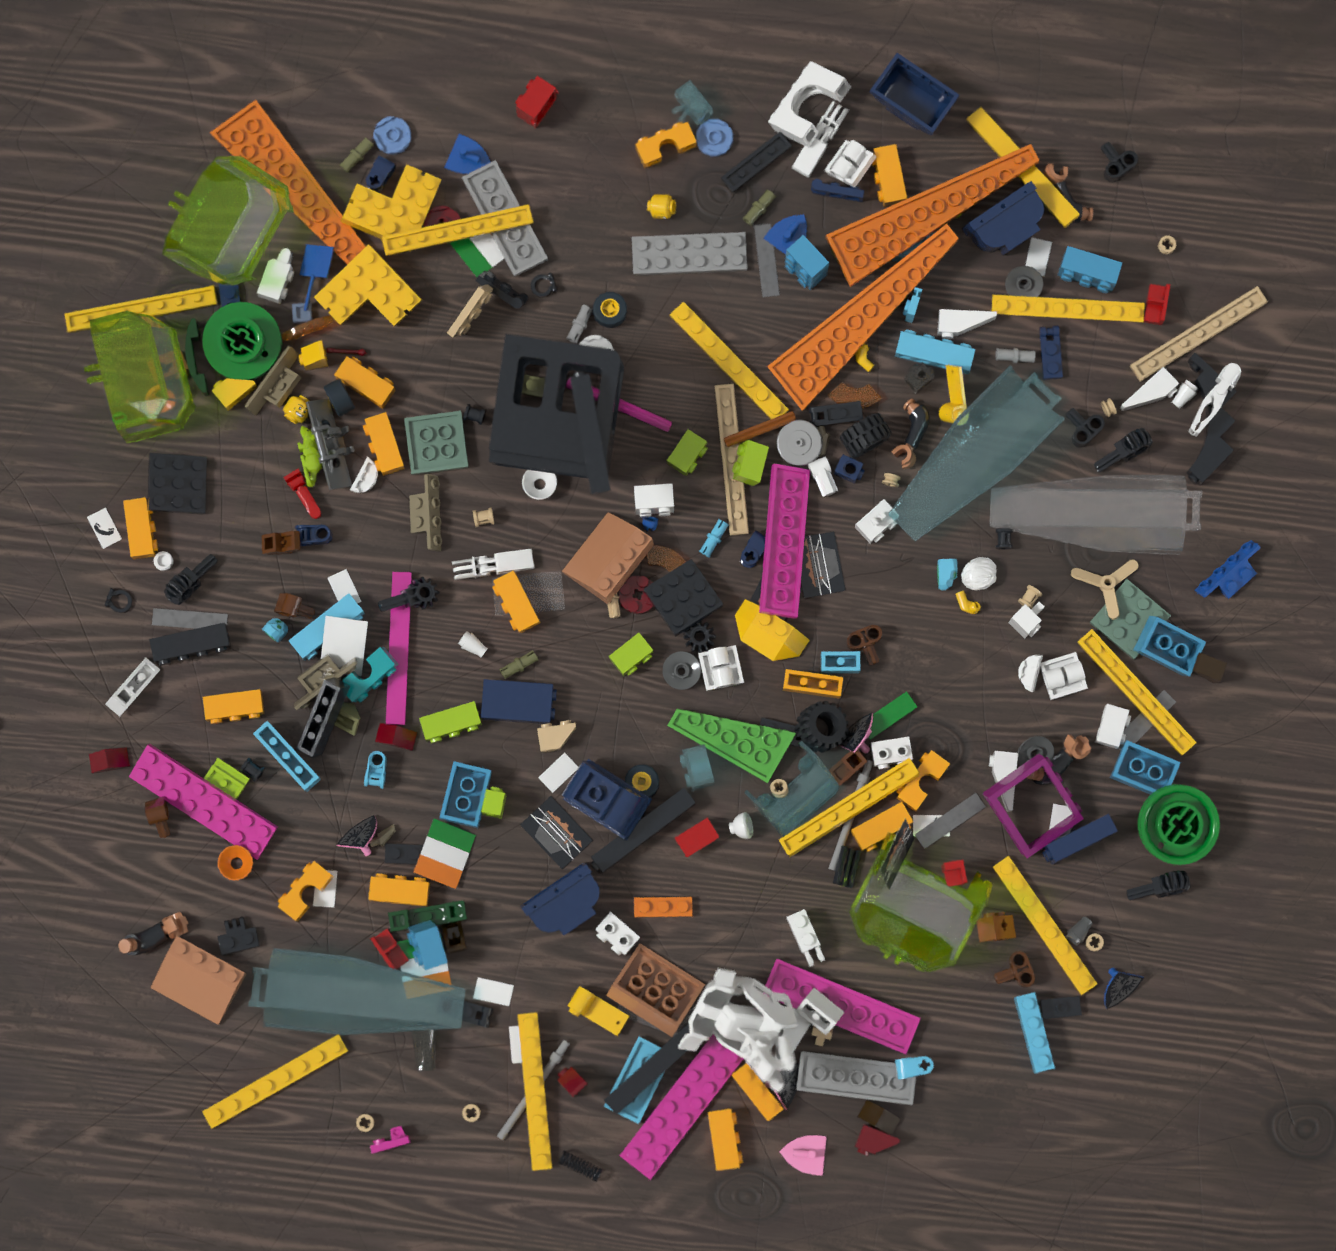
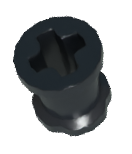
M467 404L463 420L466 421L468 419L482 425L486 409L483 408L481 410L471 407V404Z
M996 529V533H998L996 549H1013V545H1011L1013 529Z
M248 758L239 771L245 772L256 782L264 773L265 768L259 767L252 762L251 758Z

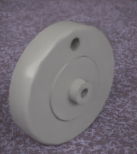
M795 420L786 424L780 430L777 438V449L786 462L796 466H805L815 461L821 454L823 437L820 430L811 422Z

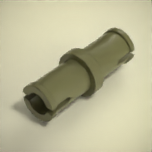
M365 137L355 149L350 151L351 153L340 166L349 173L359 161L363 160L362 157L374 145Z
M766 190L761 198L752 204L753 207L743 217V220L752 226L758 217L766 212V208L776 196L770 190Z
M532 650L519 659L516 657L512 663L499 670L506 680L519 671L523 672L524 668L539 660Z

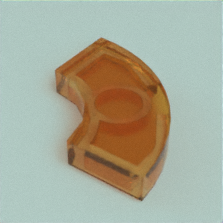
M331 315L320 317L293 327L281 335L285 341L299 339L306 334L324 329L333 323L334 320Z
M841 383L828 394V397L835 403L861 400L862 408L869 407L882 399L869 384L863 388L855 389Z
M654 545L646 555L649 566L657 565L665 568L668 572L673 571L686 562L674 550L659 545Z

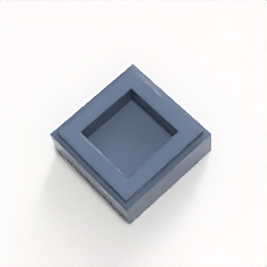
M305 303L292 304L294 324L313 323L311 303H309L307 311L304 310Z

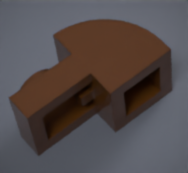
M294 530L262 535V554L282 555L300 550V531Z
M858 749L855 753L850 751L827 772L841 786L857 773L868 760Z

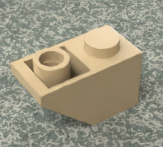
M571 720L561 721L560 725L557 726L547 723L542 724L541 728H537L541 753L561 750L575 731L576 724L571 723Z

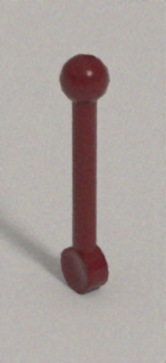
M326 348V353L359 354L360 356L366 354L365 349L344 350Z

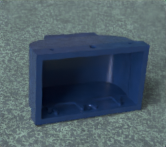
M896 53L870 90L873 97L883 104L886 110L916 130L919 129L929 135H933L959 98L958 93L899 53Z
M1030 181L969 222L962 230L966 236H970L979 249L985 252H994L999 249L1005 255L1040 231L1036 223L1043 216L1044 206L1035 191L1037 188Z
M590 759L582 761L562 793L564 801L625 840L629 838L652 801L650 797Z
M583 862L520 905L526 916L529 915L533 923L544 932L560 930L565 935L596 914L592 907L598 901L599 887L590 874L591 870Z

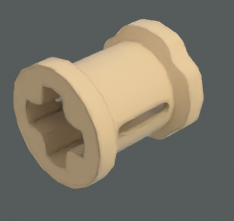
M492 507L478 512L473 510L475 527L487 523L494 524Z
M1028 585V590L1022 599L1019 598L1018 602L1022 606L1026 604L1032 609L1038 597L1042 596V593L1033 586Z

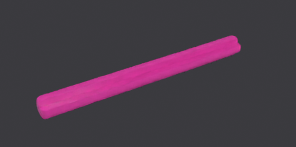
M569 378L566 383V387L572 389L571 381ZM592 387L594 400L598 401L599 389ZM620 399L619 411L666 432L670 430L672 426L671 421Z

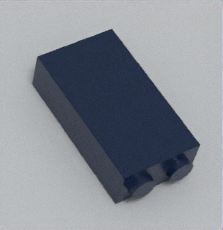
M484 679L481 719L536 724L551 723V720H555V708H552V701H556L557 689H553V684Z
M1107 814L1043 847L1044 852L1042 854L1046 862H1050L1053 865L1113 835L1118 830L1110 815Z

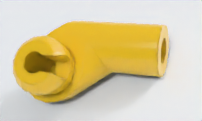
M864 344L855 354L856 362L866 371L870 372L875 365L867 359L869 347Z
M964 591L955 594L962 611L970 614H976L980 611L981 605L978 602L974 603L967 600Z

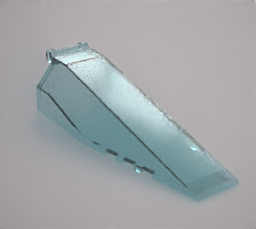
M1010 365L954 421L918 474L901 495L888 515L914 541L920 539L1011 474L1065 421L1063 416L1060 417L1052 410L1062 398L1059 395L1056 396L1038 378L1039 376L1035 372L1023 382ZM1032 383L1050 400L1048 404L1029 388Z
M276 948L272 949L268 969L253 967L252 996L248 1006L264 1008L263 1027L338 1035L461 1028L465 989L354 957ZM262 974L267 975L264 1002L259 1001Z

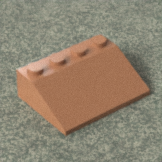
M608 512L562 570V573L606 604H609L654 546L653 539L639 528Z
M176 936L151 988L219 1025L247 973Z
M639 943L606 996L673 1037L705 984Z

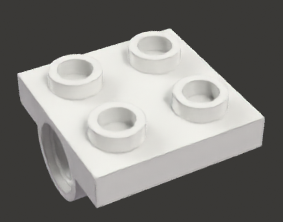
M845 140L826 167L825 172L856 187L876 156L874 153L867 151L858 142Z
M736 645L718 647L698 653L706 691L744 683Z
M1076 652L1041 662L1040 669L1050 700L1088 689L1085 673Z

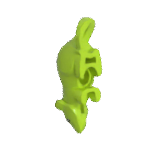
M301 426L300 433L303 438V444L300 442L297 444L299 452H303V455H300L307 486L313 487L316 484L317 474L323 468L322 463L320 464L318 459L320 455L314 434H312L310 429Z

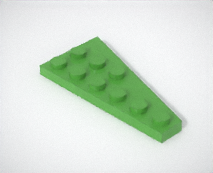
M678 708L667 725L767 783L797 733Z

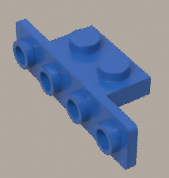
M1251 540L1244 543L1240 550L1231 555L1221 567L1213 571L1211 576L1202 581L1195 589V592L1205 598L1218 587L1224 596L1229 599L1257 574L1248 562V559L1261 548L1259 544Z

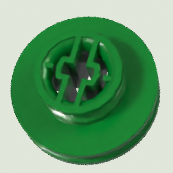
M235 302L221 307L210 317L203 332V350L208 362L217 372L229 379L254 380L262 377L277 362L282 349L281 331L275 319L262 307L248 302ZM237 326L246 327L249 331L253 332L255 336V341L253 340V336L246 329L239 328L237 331L233 328ZM231 331L241 338L246 334L245 339L254 344L253 348L249 349L242 344L237 348L239 343L228 337V333ZM227 341L231 342V343H230V346H231L235 351H237L238 353H241V354H237V353H235L234 351H231V350L229 349L228 345H227ZM264 351H267V352H268V356H267V357H263V356H262V354L264 353Z
M1183 784L1167 785L1154 791L1143 803L1138 816V832L1143 845L1153 856L1170 864L1185 865L1200 860L1213 848L1219 834V815L1211 799L1202 791ZM1176 809L1173 813H1167L1168 810ZM1174 819L1179 820L1178 822L1181 824L1179 829L1175 828L1176 825L1172 823ZM1159 842H1162L1164 844L1163 848L1161 849L1158 848Z

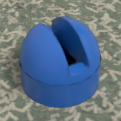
M652 516L643 517V528L646 531L649 528L651 531H654L657 528L658 519Z

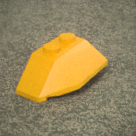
M745 599L735 614L740 640L772 661L799 657L810 640L776 615L759 613L760 606Z

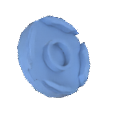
M387 117L377 123L373 137L376 146L382 152L395 155L403 152L411 142V131L404 120Z
M710 119L701 124L696 132L698 149L710 157L724 155L733 143V133L728 124L719 119Z

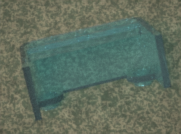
M802 741L799 744L806 755L801 758L798 764L801 774L787 785L789 792L784 798H773L770 794L766 793L756 799L748 790L744 792L756 809L781 836H786L797 829L833 797L839 788L837 781L821 759Z

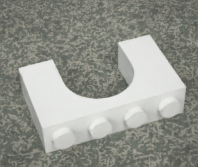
M810 61L808 66L804 68L801 76L792 85L789 93L782 99L781 104L771 115L768 122L776 132H781L784 136L809 148L819 134V131L813 123L798 116V110L802 102L814 94H825L841 102L851 86L844 77Z

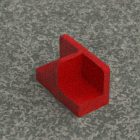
M1166 284V286L1149 285L1143 322L1157 325L1163 324L1171 284Z
M706 818L674 839L685 856L689 857L717 840L719 835L709 819Z
M963 859L946 862L941 865L947 886L965 885L967 883Z
M388 929L371 938V941L393 972L409 961Z

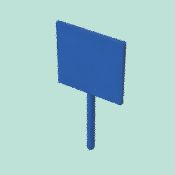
M306 245L300 270V276L311 277L304 306L305 311L308 310L315 277L328 278L334 247Z

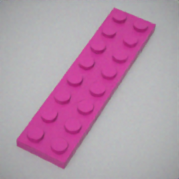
M773 464L771 467L759 613L794 619L798 617L810 470L780 464Z
M151 744L146 746L129 775L131 779L159 797L164 796L165 801L233 845L246 848L256 860L260 858L278 828L269 820Z
M776 959L765 986L775 993L788 995L791 1005L795 1009L799 1007L811 990L815 988L844 1012L835 1024L836 1026L905 1055L921 1019L779 959Z
M712 1035L626 1146L620 1157L651 1180L744 1058L721 1045L715 1035Z

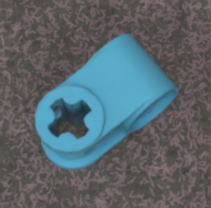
M374 751L369 755L364 779L365 787L372 785L380 786V789H384L387 757L384 753ZM375 755L382 756L383 761L380 765H374L373 757Z
M926 1056L895 1060L898 1079L928 1074L933 1069L932 1060ZM924 1059L927 1063H930L926 1071L923 1068H919V1064Z

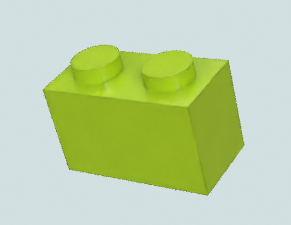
M688 429L668 458L667 464L685 476L688 472L692 474L697 466L696 460L699 456L702 458L708 450L706 447L707 441Z
M750 440L740 444L737 449V455L739 456L732 469L734 473L733 479L751 486L760 483L769 447Z
M637 633L609 655V659L623 676L626 674L630 676L638 669L636 667L641 662L645 664L652 658L653 649L642 635Z
M491 787L490 790L486 789L481 811L484 816L502 819L506 801V794L503 793L502 789Z

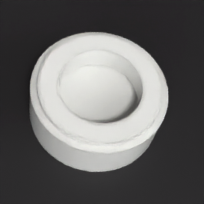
M162 551L155 555L154 565L158 570L168 571L172 568L174 561L168 552Z

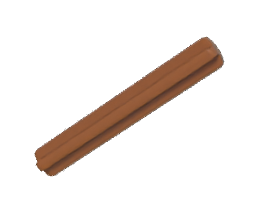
M791 411L724 438V443L726 447H730L796 420L795 414Z

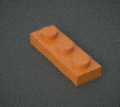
M692 897L634 898V917H692Z

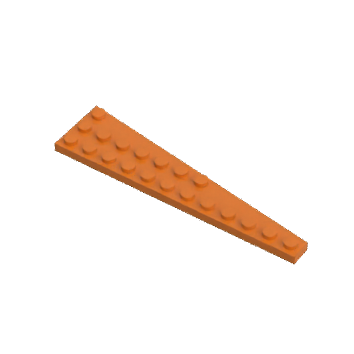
M256 100L210 132L226 150L327 246L334 247V253L347 265L366 247L351 226L341 222L342 214Z
M1027 145L827 234L826 239L849 286H853L1039 163L1032 145Z
M948 224L935 232L767 366L802 411L807 408L959 240Z

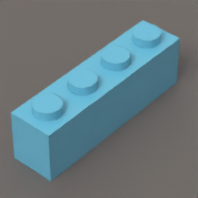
M905 330V332L901 331L895 357L946 369L948 364L961 366L962 373L969 375L975 349H972V346L961 343L956 345L948 339L940 341L931 335L924 334V336L916 335L914 331Z
M348 593L292 637L289 642L304 661L306 659L311 660L322 647L326 616L361 621L363 619L362 615L365 613Z
M268 721L253 733L306 792L321 780Z
M1035 992L1015 997L1014 1001L1033 1072L1038 1073L1054 1069Z

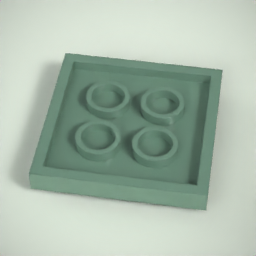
M461 411L404 418L412 475L468 468Z
M1126 579L1116 591L1120 616L1115 620L1110 619L1105 604L1090 621V624L1134 660L1139 653L1133 651L1149 616H1157L1167 621L1171 615Z

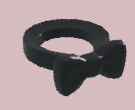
M553 273L548 275L540 274L533 278L531 290L536 296L546 297L552 291H558ZM539 279H546L551 282V286L544 293H539L535 289V284Z
M110 588L104 606H110L117 613H124L132 606V598L124 590L114 591V588ZM118 594L125 595L128 599L127 606L122 609L116 608L111 602L112 596Z

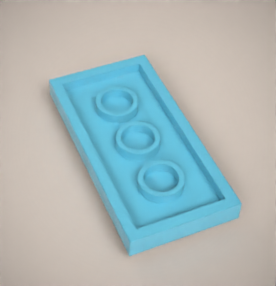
M638 1037L611 1093L661 1047ZM664 1072L618 1114L639 1124ZM605 1103L604 1107H606V1108L612 1110V1109Z

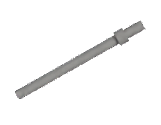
M870 760L864 765L862 773H859L856 791L869 783V774L873 762ZM854 817L843 825L828 868L830 870L836 871L841 846H845Z
M563 1040L556 1052L553 1051L550 1055V1060L543 1069L544 1081L555 1065L559 1064L563 1059L562 1055L570 1045L567 1041ZM525 1096L498 1133L497 1137L501 1140H504L525 1110Z

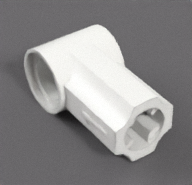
M826 456L808 464L813 479L816 480L822 497L838 492Z

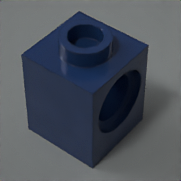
M842 454L834 475L855 484L857 479L861 480L865 470L862 469L863 463ZM851 465L856 471L853 474H848L845 468Z

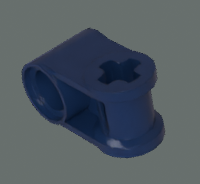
M379 155L366 178L367 188L380 193L388 179L392 176L396 164Z
M326 525L295 526V529L300 531V546L328 544L333 538L332 531ZM322 530L328 532L324 539L318 537L319 532Z
M757 530L753 533L741 554L740 562L746 568L754 567L762 554H764L766 536ZM752 555V560L746 561V556Z

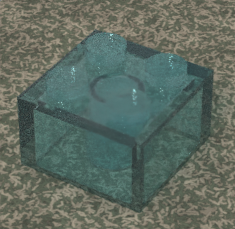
M705 744L682 750V755L679 758L682 769L686 768L687 774H684L687 787L691 786L693 791L714 785L715 781Z

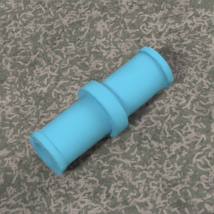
M718 519L711 533L707 534L708 538L699 552L710 558L717 543L720 544V538L729 525Z

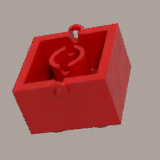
M539 76L529 81L526 86L527 91L524 95L521 94L515 102L517 104V116L535 128L555 102L559 93L556 87Z

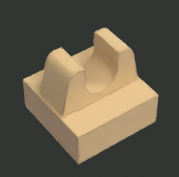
M813 1026L812 1035L817 1036L815 1045L823 1046L825 1039L831 1040L833 1028L825 1035Z

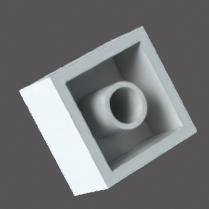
M672 484L634 486L636 515H640L643 518L651 517V514L670 516V513H674Z

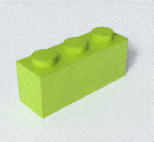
M475 701L419 718L425 740L427 742L430 741L431 744L442 741V737L448 735L449 738L461 735L460 732L464 730L468 732L476 731L479 729L478 726L482 725Z

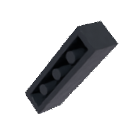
M225 622L149 639L153 660L156 664L159 663L160 666L171 664V660L178 659L179 662L189 660V656L197 655V657H204L208 655V652L216 651V653L226 652L227 648L231 647Z
M335 677L324 680L296 749L311 757L323 754L350 685Z

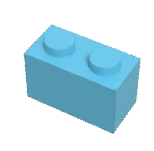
M860 651L821 652V674L860 672Z

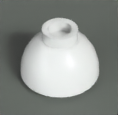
M743 812L737 815L734 821L729 823L731 834H736L744 839L752 837L753 824L748 813Z

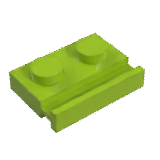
M219 758L216 759L204 777L205 780L236 800L246 787L248 781H250V778Z

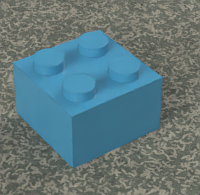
M431 920L408 927L410 933H407L410 945L412 944L415 949L412 952L415 963H418L425 970L448 963L438 928Z

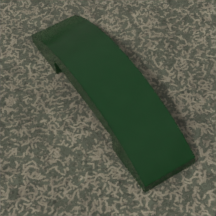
M193 318L189 323L185 340L187 365L197 387L205 396H209L205 374H198L193 342L200 341L198 322L196 318Z
M464 900L388 912L391 932L409 930L408 927L429 920L435 925L467 920Z

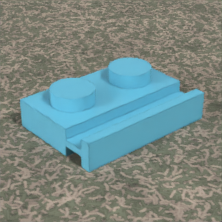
M915 287L911 301L907 300L903 312V315H906V322H913L922 292L920 288Z

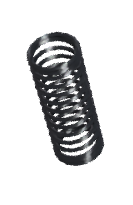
M563 1151L558 1164H564V1167L568 1164L567 1168L571 1166L570 1170L574 1167L573 1171L577 1169V1173L580 1171V1175L583 1173V1176H585L586 1174V1178L589 1176V1179L592 1178V1181L597 1182L603 1169L599 1168L597 1172L598 1166L595 1170V1165L592 1166V1163L588 1166L589 1162H587L584 1166L586 1160L582 1163L583 1159L579 1161V1157L576 1159V1155L572 1159L573 1154L569 1158L570 1152L566 1156L567 1151Z

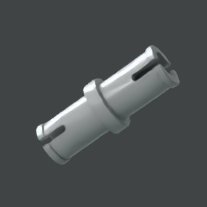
M582 305L577 318L572 322L573 326L566 337L567 340L570 339V342L574 344L578 343L583 329L587 328L586 323L593 312L592 308Z
M997 348L996 360L1012 361L1013 363L1018 361L1034 363L1035 351L1018 350V348L1013 350Z

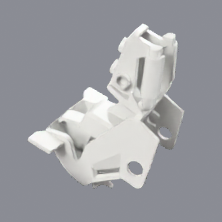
M718 968L714 980L707 984L689 1019L690 1033L682 1038L678 1046L679 1049L696 1051L703 1040L708 1041L713 1034L721 1045L746 1059V1062L754 1069L763 1082H769L773 1090L780 1091L785 1083L780 1070L786 1069L791 1071L795 1064L791 1040L786 1036H778L782 1028L796 1027L798 1024L788 995L775 993L753 978L735 976V971ZM745 994L757 1008L740 1006L729 1001L734 995ZM778 1001L783 1002L787 1007L780 1005ZM774 1044L778 1046L780 1061L776 1060L771 1054V1048Z

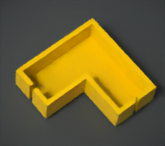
M406 164L392 198L356 184L341 222L379 239L382 236L419 229L423 225L441 179L425 173L423 176L421 175V170Z
M369 244L314 296L325 310L331 309L328 313L340 325H343L369 300L393 326H397L408 315L404 312L406 309L411 312L423 301Z

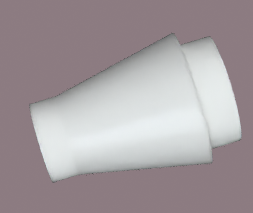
M1188 380L1184 383L1182 382L1172 403L1181 409L1183 405L1197 394L1198 388Z
M467 631L458 643L462 649L479 657H482L488 649L473 633L470 634Z

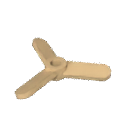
M1129 560L1111 575L1103 577L1079 568H1073L1071 576L1100 587L1104 594L1108 616L1110 619L1115 620L1120 616L1115 586L1137 570L1138 563L1136 560Z

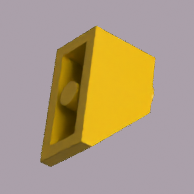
M322 340L301 348L302 354H299V361L301 366L304 365L305 370L328 367L326 351Z
M226 378L224 381L219 380L213 386L212 392L229 411L255 390L257 385L252 380Z

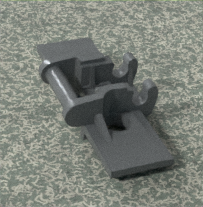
M329 399L306 402L313 427L311 432L315 436L320 455L318 459L320 464L322 463L329 490L352 487L344 456L354 453L355 449L354 446L346 448L343 436L350 432L349 427H336ZM333 459L336 460L337 467L333 466Z

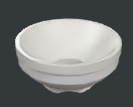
M527 470L522 479L523 489L533 499H547L556 490V475ZM538 479H542L546 483L545 488L542 490H538L534 486L535 481Z

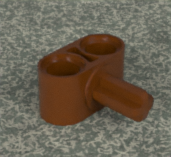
M288 593L279 594L274 609L275 613L287 617H297V615L308 619H312L315 615L314 608L301 604L302 598Z
M870 625L854 631L847 638V647L852 651L863 650L868 664H877L879 658L874 645L880 641L882 630L877 625ZM875 630L879 636L876 639H871L868 636V632ZM858 637L861 643L858 646H853L850 643V639Z
M164 796L145 802V813L149 825L155 824L160 838H166L170 835V830L166 821L169 820V811Z
M1022 951L1011 954L1009 957L1010 968L994 974L997 984L1015 979L1019 986L1025 988L1035 982V975L1029 959ZM1015 955L1022 956V965L1018 966L1014 963ZM1023 973L1030 975L1031 980L1028 984H1024L1021 981Z

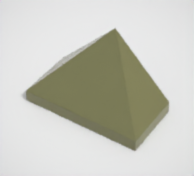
M344 702L335 726L352 735H356L360 716L354 703Z

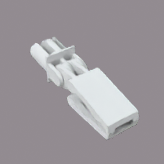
M832 101L816 127L819 134L809 148L803 147L792 166V169L808 178L826 151L828 140L833 138L849 111L845 108L837 122H835L842 109V105L838 104L829 118L828 116L836 104L835 101Z
M1230 363L1222 369L1215 380L1219 384L1204 398L1188 431L1191 435L1196 437L1221 408L1228 392L1227 389L1232 391L1241 376V369L1238 364ZM1212 404L1211 414L1200 423L1195 431V427L1200 422L1203 409Z
M532 549L495 553L494 558L479 556L452 561L453 566L471 564L453 568V573L472 571V573L455 575L454 579L489 576L491 572L495 571L497 575L513 570L518 572L534 569Z

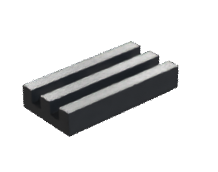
M841 846L833 884L847 888L853 887L861 854L860 850ZM847 852H848L847 860H846V863H845V865H844L845 858H846V854H847ZM842 870H844L843 877H842V882H841L840 879H841V875H842Z

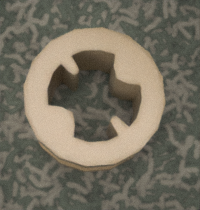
M1171 236L1162 237L1158 244V248L1163 254L1172 253L1176 247V241ZM1166 241H1169V244L1172 245V247H1169V249H1165V246L1162 245V242L1165 243Z
M1110 398L1107 399V402H1101L1102 409L1107 417H1110V414H1117L1115 405Z
M884 473L885 480H882L883 484L891 487L899 486L897 481L900 480V476Z
M776 779L770 785L771 792L776 798H784L789 792L787 783L782 779ZM782 785L783 790L777 792L776 787Z
M1091 934L1086 938L1085 944L1090 951H1098L1102 948L1104 941L1099 934ZM1092 937H1095V940L1098 938L1100 941L1097 944V948H1094V945L1091 947L1089 944L1092 941Z
M469 1104L463 1109L462 1115L466 1121L473 1122L479 1118L480 1109L475 1104ZM475 1108L476 1117L468 1118L466 1110Z
M368 1114L359 1116L356 1122L358 1129L364 1132L372 1130L374 1127L373 1117ZM364 1117L366 1120L370 1119L371 1124H368V1128L360 1125V1122H363L361 1119Z

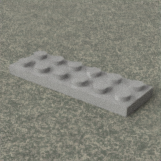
M496 160L462 177L481 215L520 206ZM530 224L491 233L514 277L548 260Z
M745 232L632 237L633 276L747 271Z
M801 1051L796 1090L913 1105L916 1076L898 1079L895 1063Z

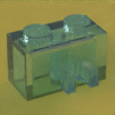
M691 80L675 91V98L682 106L675 107L671 112L674 115L676 112H682L685 109L683 115L678 118L679 122L684 121L689 114L697 126H699L713 115V108Z

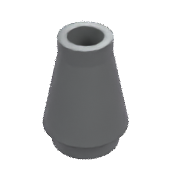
M1083 916L1078 923L1067 931L1066 938L1068 941L1076 946L1083 943L1093 924L1092 921Z

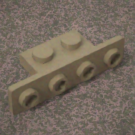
M287 346L254 394L248 399L245 408L253 415H257L266 401L280 409L300 381L301 377L290 370L299 356L291 346Z
M425 474V493L409 495L411 533L427 532L428 550L441 551L440 483L437 475Z
M327 654L299 675L297 679L309 693L295 702L294 708L296 710L300 707L304 709L311 703L310 700L313 697H318L324 680L334 677L341 680L340 677L342 675L353 672L357 668L355 666L357 665V659L353 658L343 667L339 668Z

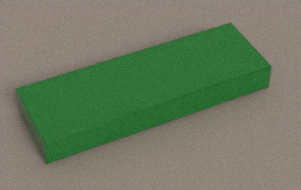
M907 691L873 714V722L870 728L872 733L868 737L869 740L917 708V705Z

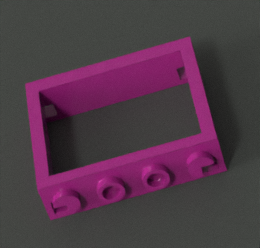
M1040 754L1034 756L982 793L1020 853L1027 859L1084 819L1080 814L1082 812L1080 806L1071 800L1072 793L1067 787L1064 788L1061 782L1063 779L1058 772L1054 773L1052 770L1053 764L1048 757L1044 758ZM1040 767H1043L1072 814L1027 845L997 798Z

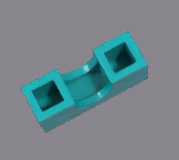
M379 647L366 659L372 667V673L369 678L364 680L356 672H351L342 680V682L350 685L347 697L352 702H362L368 697L367 692L372 688L373 690L377 689L383 683L381 680L386 675L390 677L396 672L397 669L395 667L399 664L385 647Z

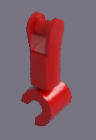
M298 468L283 478L292 491H296L309 515L313 519H318L321 516V511L308 488L304 486L306 481Z

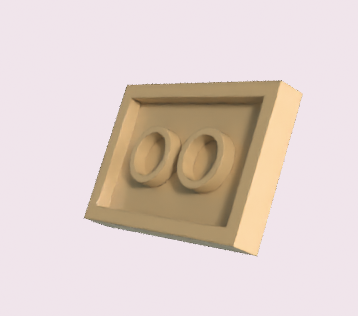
M487 284L477 288L447 334L451 337H456L462 334L465 335L471 327L469 323L473 318L476 319L482 311L480 308L483 303L487 304L491 299L492 287Z

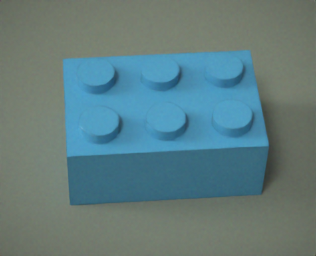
M804 235L786 250L785 268L791 274L795 273L799 278L798 282L804 288L808 287L811 290L827 276L829 262Z
M1067 246L1057 276H1060L1064 281L1072 282L1073 280L1079 282V285L1089 288L1093 286L1100 292L1108 293V291L1112 292L1116 285L1122 262Z
M1149 616L1133 651L1182 676L1190 677L1198 653L1202 652L1206 641L1157 616Z
M1126 740L1110 778L1151 795L1161 787L1172 785L1181 762Z
M454 761L440 819L479 828L485 791L489 787L492 771Z

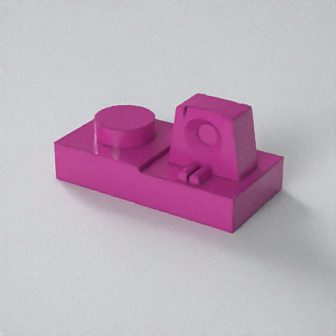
M402 1126L391 1128V1141H385V1138L373 1141L374 1145L370 1146L371 1153L411 1143L410 1138L405 1135Z

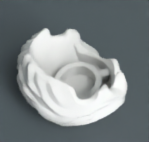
M985 557L971 560L962 570V583L971 590H982L990 587L997 578L995 563Z

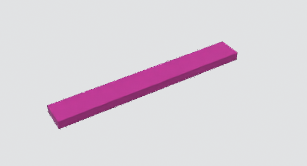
M392 572L391 597L401 594L400 591L407 589L408 585L412 584V572ZM405 605L391 609L389 653L399 664L395 667L397 669L396 672L388 677L386 724L405 725L411 607L406 608Z

